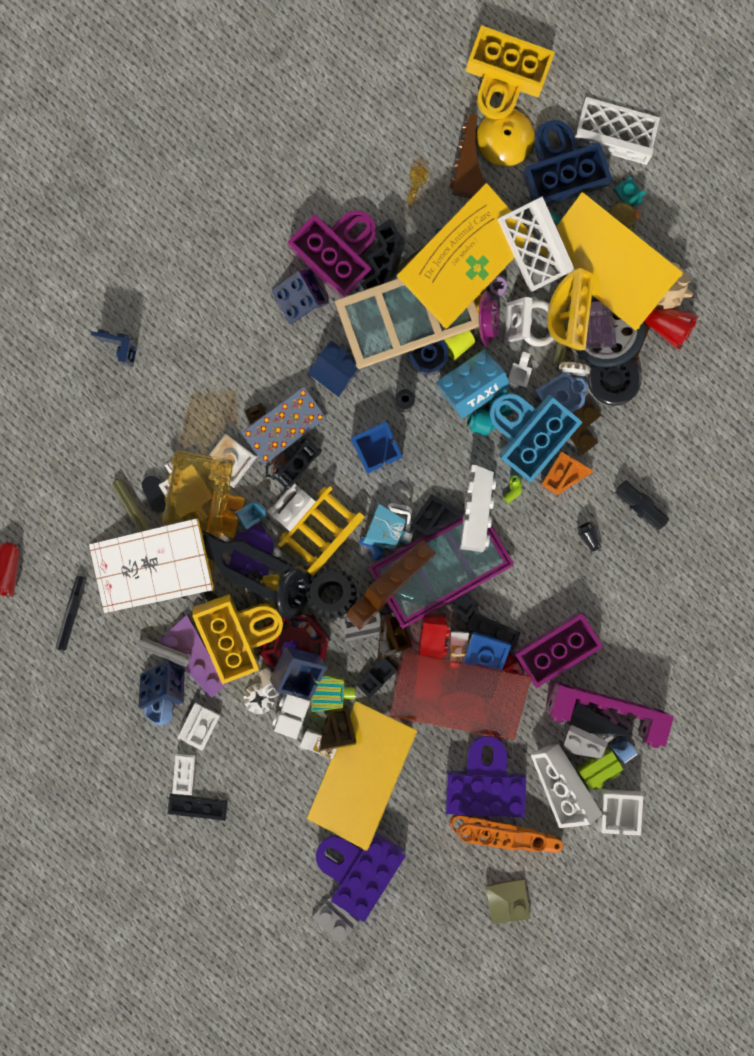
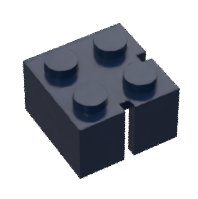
M286 646L269 680L276 692L290 696L294 694L295 697L311 700L318 687L315 680L317 682L321 681L327 666L320 655Z

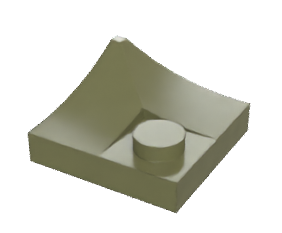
M524 879L499 882L486 886L492 924L531 919Z

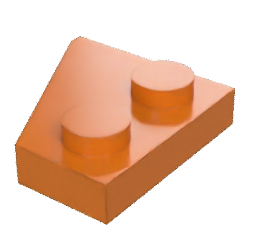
M560 452L542 481L541 486L559 495L567 488L592 474L593 470L565 453Z

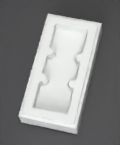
M178 753L175 755L172 794H193L196 755Z

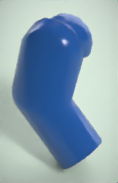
M362 535L359 544L370 548L373 560H380L383 555L382 547L363 543L365 536Z

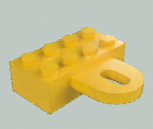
M481 25L468 60L466 72L483 78L477 96V105L482 114L497 120L509 116L514 110L520 91L539 98L555 52ZM494 92H501L503 94L501 106L498 108H493L490 105V99Z
M230 594L193 607L192 616L222 684L259 671V661L253 648L275 640L280 635L283 627L282 616L274 606L257 604L237 612ZM266 617H271L274 620L273 624L261 629L254 627L256 621Z

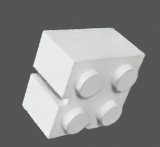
M283 694L279 704L283 708L281 711H277L272 724L276 726L274 732L297 739L310 700L295 697L294 694L292 696Z
M599 789L598 806L603 814L597 819V828L600 832L619 834L620 830L625 835L641 836L643 795L639 791Z

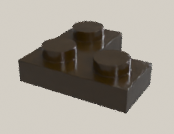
M590 400L573 413L582 423L569 438L582 455L598 443L586 427L602 416Z

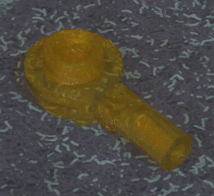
M422 166L414 167L410 171L409 179L412 186L406 201L408 205L414 204L419 187L428 180V171Z

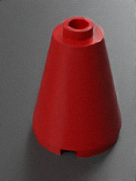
M657 305L644 322L670 345L680 351L683 348L684 340L686 341L692 333L699 316L673 308L663 309L664 306Z
M7 541L5 544H0V595L6 596L9 593V596L13 598L20 550L17 549L16 544Z

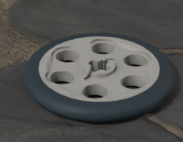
M594 299L591 301L589 322L591 323H588V327L592 326L594 328L592 336H587L585 350L575 351L584 361L594 366L614 367L623 364L634 357L639 351L645 336L644 322L635 331L622 319L615 320L612 317L613 312L598 299ZM592 305H601L604 319L600 327H598V322H596L595 328L590 320L594 314L592 313ZM630 327L633 333L630 336H624L621 333L623 328ZM604 329L611 330V335L603 334ZM595 343L603 346L602 350L598 353L591 350L592 345ZM615 343L622 345V350L618 353L611 350L612 345Z

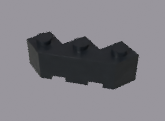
M391 219L374 229L383 246L367 256L376 273L360 283L364 291L396 279L405 241ZM392 291L383 293V298L386 299L391 296ZM375 297L369 298L374 305H377Z

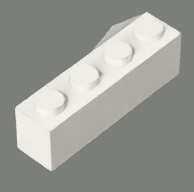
M472 465L468 474L460 549L483 552L485 547H489L490 536L487 535V528H491L492 523L489 509H493L494 497H491V492L495 490L496 478H493L494 472L477 465Z

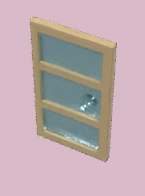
M399 279L335 301L358 369L479 327V316L474 301L446 329Z

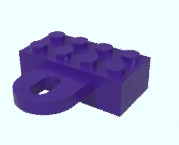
M489 735L476 738L468 748L467 771H446V814L525 818L526 777L524 774L506 773L507 752L499 739ZM485 745H491L493 747L492 762L486 765L482 763V748Z
M375 832L367 851L338 835H332L323 839L316 850V862L319 869L339 882L331 895V902L362 922H365L406 857V852L403 848ZM328 848L335 849L344 856V860L340 863L335 862L325 855V850Z

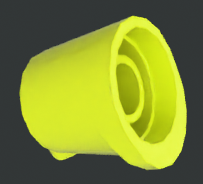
M462 316L453 327L466 322L467 316ZM470 330L443 339L448 346V356L452 360H456L475 343Z

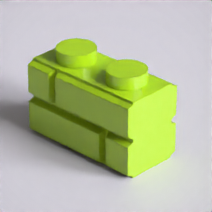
M609 747L605 749L602 758L591 757L575 767L590 790L600 789L604 786L603 782L609 778L611 780L616 779L623 770Z

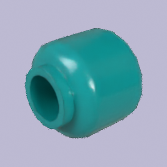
M478 408L468 415L467 426L471 432L486 436L492 430H495V426L490 419L489 410Z

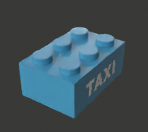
M485 349L436 382L443 397L461 419L510 387L504 370Z

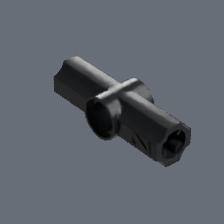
M624 480L614 493L629 505L630 510L633 509L638 517L643 518L657 531L668 523L670 518L654 505V501L646 494L640 493L627 480Z

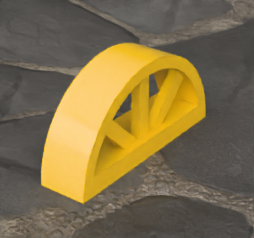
M582 268L571 272L561 281L551 298L547 313V324L552 338L558 343L575 350L586 349L594 274ZM571 300L570 311L566 312L568 304ZM569 319L568 330L565 332L564 320Z

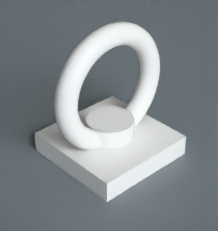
M529 297L508 302L506 305L504 342L524 339L530 345L538 347L551 343L554 339L550 332L542 339H537L530 335L532 309L542 308L548 313L549 303L543 300H532Z

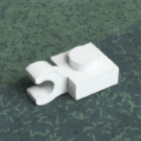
M522 352L519 364H512L508 378L509 383L527 387L532 368L527 367L530 353Z

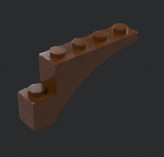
M470 114L469 120H464L462 132H466L465 138H460L458 150L461 151L460 158L456 157L454 165L457 173L456 177L452 176L449 187L453 189L452 195L471 199L486 184L480 171L476 154L475 134L478 115Z
M422 539L368 587L365 595L349 609L346 617L361 630L436 555V552Z

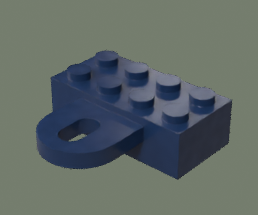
M551 120L539 127L535 135L534 146L540 162L525 166L522 173L531 202L543 197L546 206L577 197L582 192L586 194L608 187L612 177L600 142L578 149L574 134L566 123L559 120ZM549 131L557 133L561 145L559 149L551 147L547 136Z

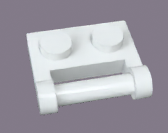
M294 483L273 507L270 506L267 512L286 529L291 531L316 501ZM296 492L297 494L292 498V500L286 505V507H285V508L280 512V514H279L278 512L281 510V508L287 503V501H288V500L293 496V494Z

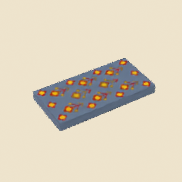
M302 386L240 433L261 462L266 464L325 420L326 417L306 388Z

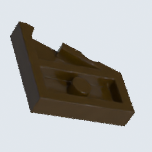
M391 612L381 616L378 659L412 647L406 627L404 629L400 627V623L394 613Z
M348 706L328 710L320 740L319 752L355 745L357 742Z

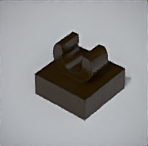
M262 403L244 410L250 425L266 414Z

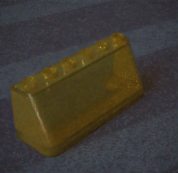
M175 450V454L172 457V473L168 478L169 490L165 496L166 507L161 518L163 522L162 527L199 519L202 530L220 538L233 471V461L222 457ZM207 558L210 573H212L215 561Z

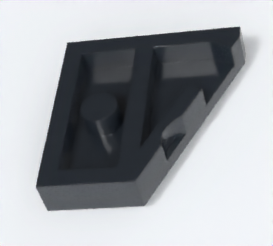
M431 494L411 523L410 528L428 537L462 518L463 513Z

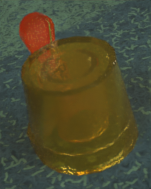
M617 203L607 211L631 231L635 228L636 219H639L641 216L639 209L634 211L632 206L627 203Z

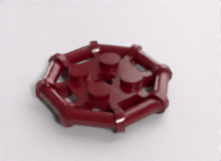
M299 614L293 619L282 617L283 623L287 621L288 627L282 630L275 639L274 648L268 649V642L261 645L260 651H258V654L261 655L272 673L276 663L269 654L275 653L280 659L285 641H297V645H300L298 650L313 653L314 644L320 643L318 655H320L325 663L330 637L321 628L315 619L316 616L313 614L312 616ZM274 620L268 623L267 625L264 624L262 628L272 625ZM291 620L306 622L304 628L292 626ZM310 625L319 639L313 640L307 629Z

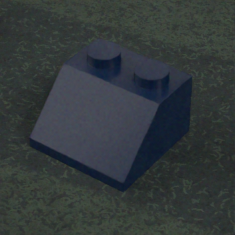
M330 340L308 374L339 397L360 369L356 367V361L353 356Z

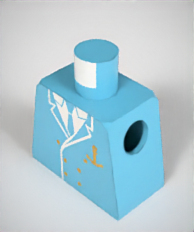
M378 505L363 543L394 549L398 541L409 545L413 534L403 530L406 522L405 519L382 505Z

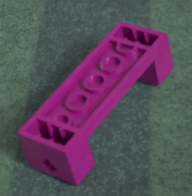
M553 681L545 709L552 720L564 723V720L570 721L576 700L585 705H589V702H592L600 709L608 710L610 707L616 713L627 715L629 712L635 718L641 719L642 723L638 736L643 739L642 742L647 743L648 746L659 749V746L666 747L674 716L668 712Z

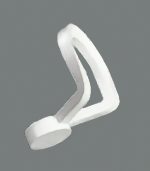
M396 503L388 504V510L408 515L405 531L410 533L412 508ZM395 508L406 509V510H409V511L399 510V509H395Z

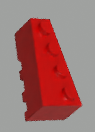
M432 612L423 617L414 697L438 700V693H442L443 681H440V677L445 674V663L442 662L443 656H447L448 651L445 639L450 636V626H447L446 614Z

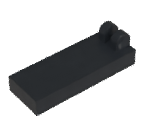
M472 612L469 616V621L466 623V630L511 644L510 649L514 650L521 632L476 612Z

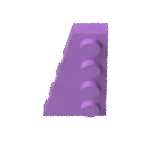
M188 614L158 641L164 646L191 657L190 663L182 667L211 697L227 684H222L208 650Z

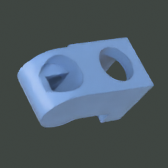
M619 737L609 745L621 762L626 763L638 755L625 737Z

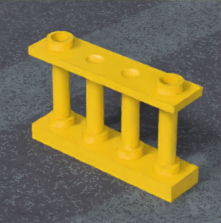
M331 486L328 489L324 487L317 494L319 499L289 533L285 531L279 537L281 542L278 545L283 547L286 543L306 560L310 567L308 572L313 576L365 518L360 512L357 515L355 513L352 514L330 494L333 490ZM324 499L347 519L349 524L345 529L336 526L317 509ZM311 514L334 533L333 536L336 539L331 544L329 542L326 543L304 523ZM298 529L321 548L323 554L319 558L313 557L291 538Z

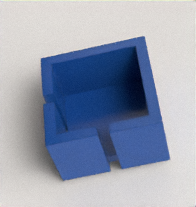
M387 422L351 437L353 446L367 475L383 468L382 463L384 462L387 466L403 458L396 441L392 442V444L390 442L394 437Z

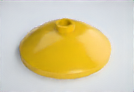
M515 109L509 116L497 120L485 116L478 127L477 144L480 152L488 161L498 166H513L522 162L530 154L534 145L535 133L530 120L523 113ZM507 130V131H509L511 134H510L509 136H507V135L504 134V131Z

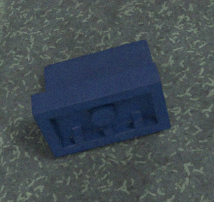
M311 269L296 272L272 290V294L289 324L295 323L313 309L329 304Z
M98 329L97 332L91 331V336L98 341L121 345L117 347L116 351L118 361L128 367L134 366L138 345L132 338H129V335L117 333V336H114L109 331Z
M167 660L141 673L138 707L143 709L164 698L176 705L184 703L185 669Z

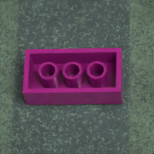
M577 612L514 651L513 654L533 686L538 688L603 646L583 613Z

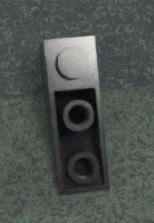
M579 702L572 712L571 720L566 722L570 727L573 725L592 735L629 737L631 734L628 732L629 728L619 722L616 725L610 721L611 717L602 712L597 714L592 711L594 707Z

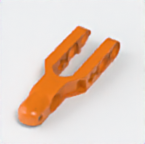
M452 815L449 820L450 828L466 843L507 850L546 851L551 853L561 852L564 846V842L552 834L507 822L469 815ZM457 819H462L463 823L457 829L454 828V822ZM539 837L538 841L533 844V840Z

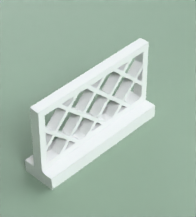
M586 97L575 140L577 145L582 147L600 142L603 153L647 165L653 154V145L660 117ZM588 104L595 105L598 112L591 115L587 109ZM612 110L617 117L609 120L605 112ZM599 115H601L605 121V123L600 126H598L593 119ZM627 115L633 116L636 122L628 126L624 117ZM619 120L624 128L616 131L612 123ZM646 120L654 122L653 128L648 131L642 124ZM590 121L594 128L590 131L582 129V125ZM638 125L642 134L635 137L631 128ZM608 126L612 135H603L601 129ZM627 132L631 140L624 141L619 135ZM645 137L649 142L648 147L641 146L638 140Z
M543 197L498 218V222L530 292L575 270ZM527 208L530 209L533 215L531 222L522 219L523 212ZM510 217L517 220L514 230L507 227L505 219ZM520 222L529 225L527 235L517 232ZM533 227L539 229L541 233L539 240L530 237ZM516 235L525 239L522 248L515 245ZM528 241L537 243L535 253L526 250ZM541 245L547 247L549 251L547 258L538 255ZM524 254L533 257L530 267L524 265ZM537 259L545 261L543 272L534 269ZM549 263L555 265L558 274L552 276L546 273ZM533 272L541 275L540 281L536 285H533L531 280Z

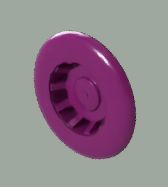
M485 291L479 303V331L482 342L487 347L491 345L492 338L497 337L499 332V308L497 301L492 300L490 293Z

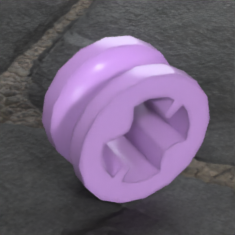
M496 277L488 286L490 293L495 296L502 295L507 287L506 281L502 277ZM497 282L502 283L501 286H503V289H498V291H495V286H492V284H497Z

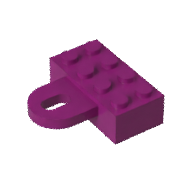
M351 211L346 213L330 229L314 214L293 235L287 244L288 248L342 299L350 296L361 285L360 283L365 281L371 274V267L360 256L374 242L376 237L374 229L376 225L372 217L367 213ZM358 222L365 223L366 229L359 237L355 239L349 237V231Z

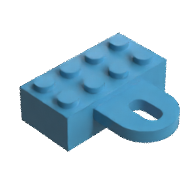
M513 393L500 395L493 401L490 407L492 424L510 439L498 455L529 482L536 478L582 423L578 417L550 394L547 395L537 409L522 397ZM506 404L512 407L518 413L517 419L509 421L500 413L501 406Z

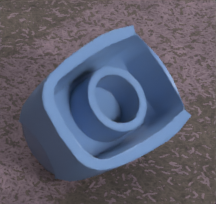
M165 698L144 708L145 717L156 725H166L172 720L173 703Z

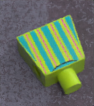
M324 674L320 682L315 680L318 687L312 697L311 711L343 708V699H355L356 687H344V678Z

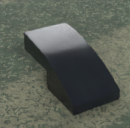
M388 657L382 658L356 686L370 699L398 671V668Z

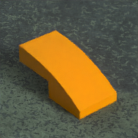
M229 493L225 495L215 533L231 538L235 537L239 521L234 513L243 508L246 498Z

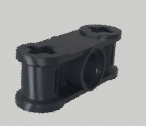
M308 436L305 437L287 460L273 473L271 479L277 480L285 491L289 490L310 463L319 456L322 449L320 447L317 448ZM296 458L300 461L298 469L293 466V461Z

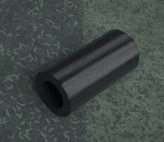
M403 389L396 394L394 405L401 413L409 412L415 403V396L410 390ZM405 397L409 401L407 403L402 402L401 398Z

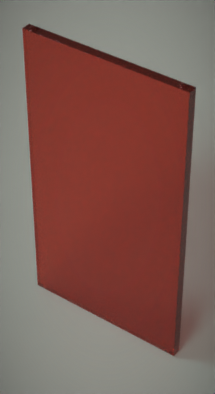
M404 651L389 714L390 717L515 740L532 677Z

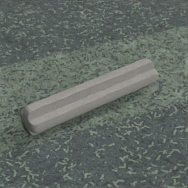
M145 637L138 641V647L182 666H187L190 663L191 657L187 654Z

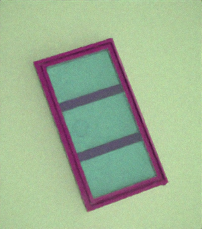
M462 516V518L428 537L423 536L368 567L376 581L422 539L436 552V555L388 601L390 608L400 623V627L404 629L514 566V562L511 560L492 526L487 528V535L490 536L489 547H485L483 552L460 549L463 525Z

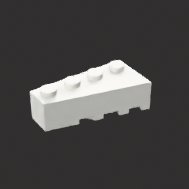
M559 744L542 747L531 755L559 828L591 825L603 815Z

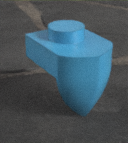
M251 502L234 514L243 530H247L264 519L266 511L259 503Z

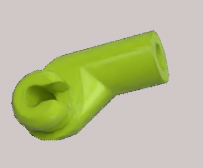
M517 475L510 477V491L502 496L507 504L522 493V480Z

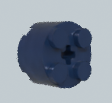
M430 333L422 334V335L418 336L417 338H415L414 341L419 340V339L424 338V337H427V336H430V335H433V334H430ZM440 340L409 351V363L421 375H434L440 372L447 362L448 346L444 340ZM425 351H427L428 353H433L431 359L429 357H424Z

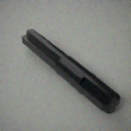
M76 576L56 644V649L60 651L67 649L87 580L83 576Z

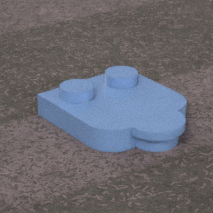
M563 373L534 392L541 403L550 394L573 413L585 403L584 393L587 390V383L581 377L573 378L570 374Z

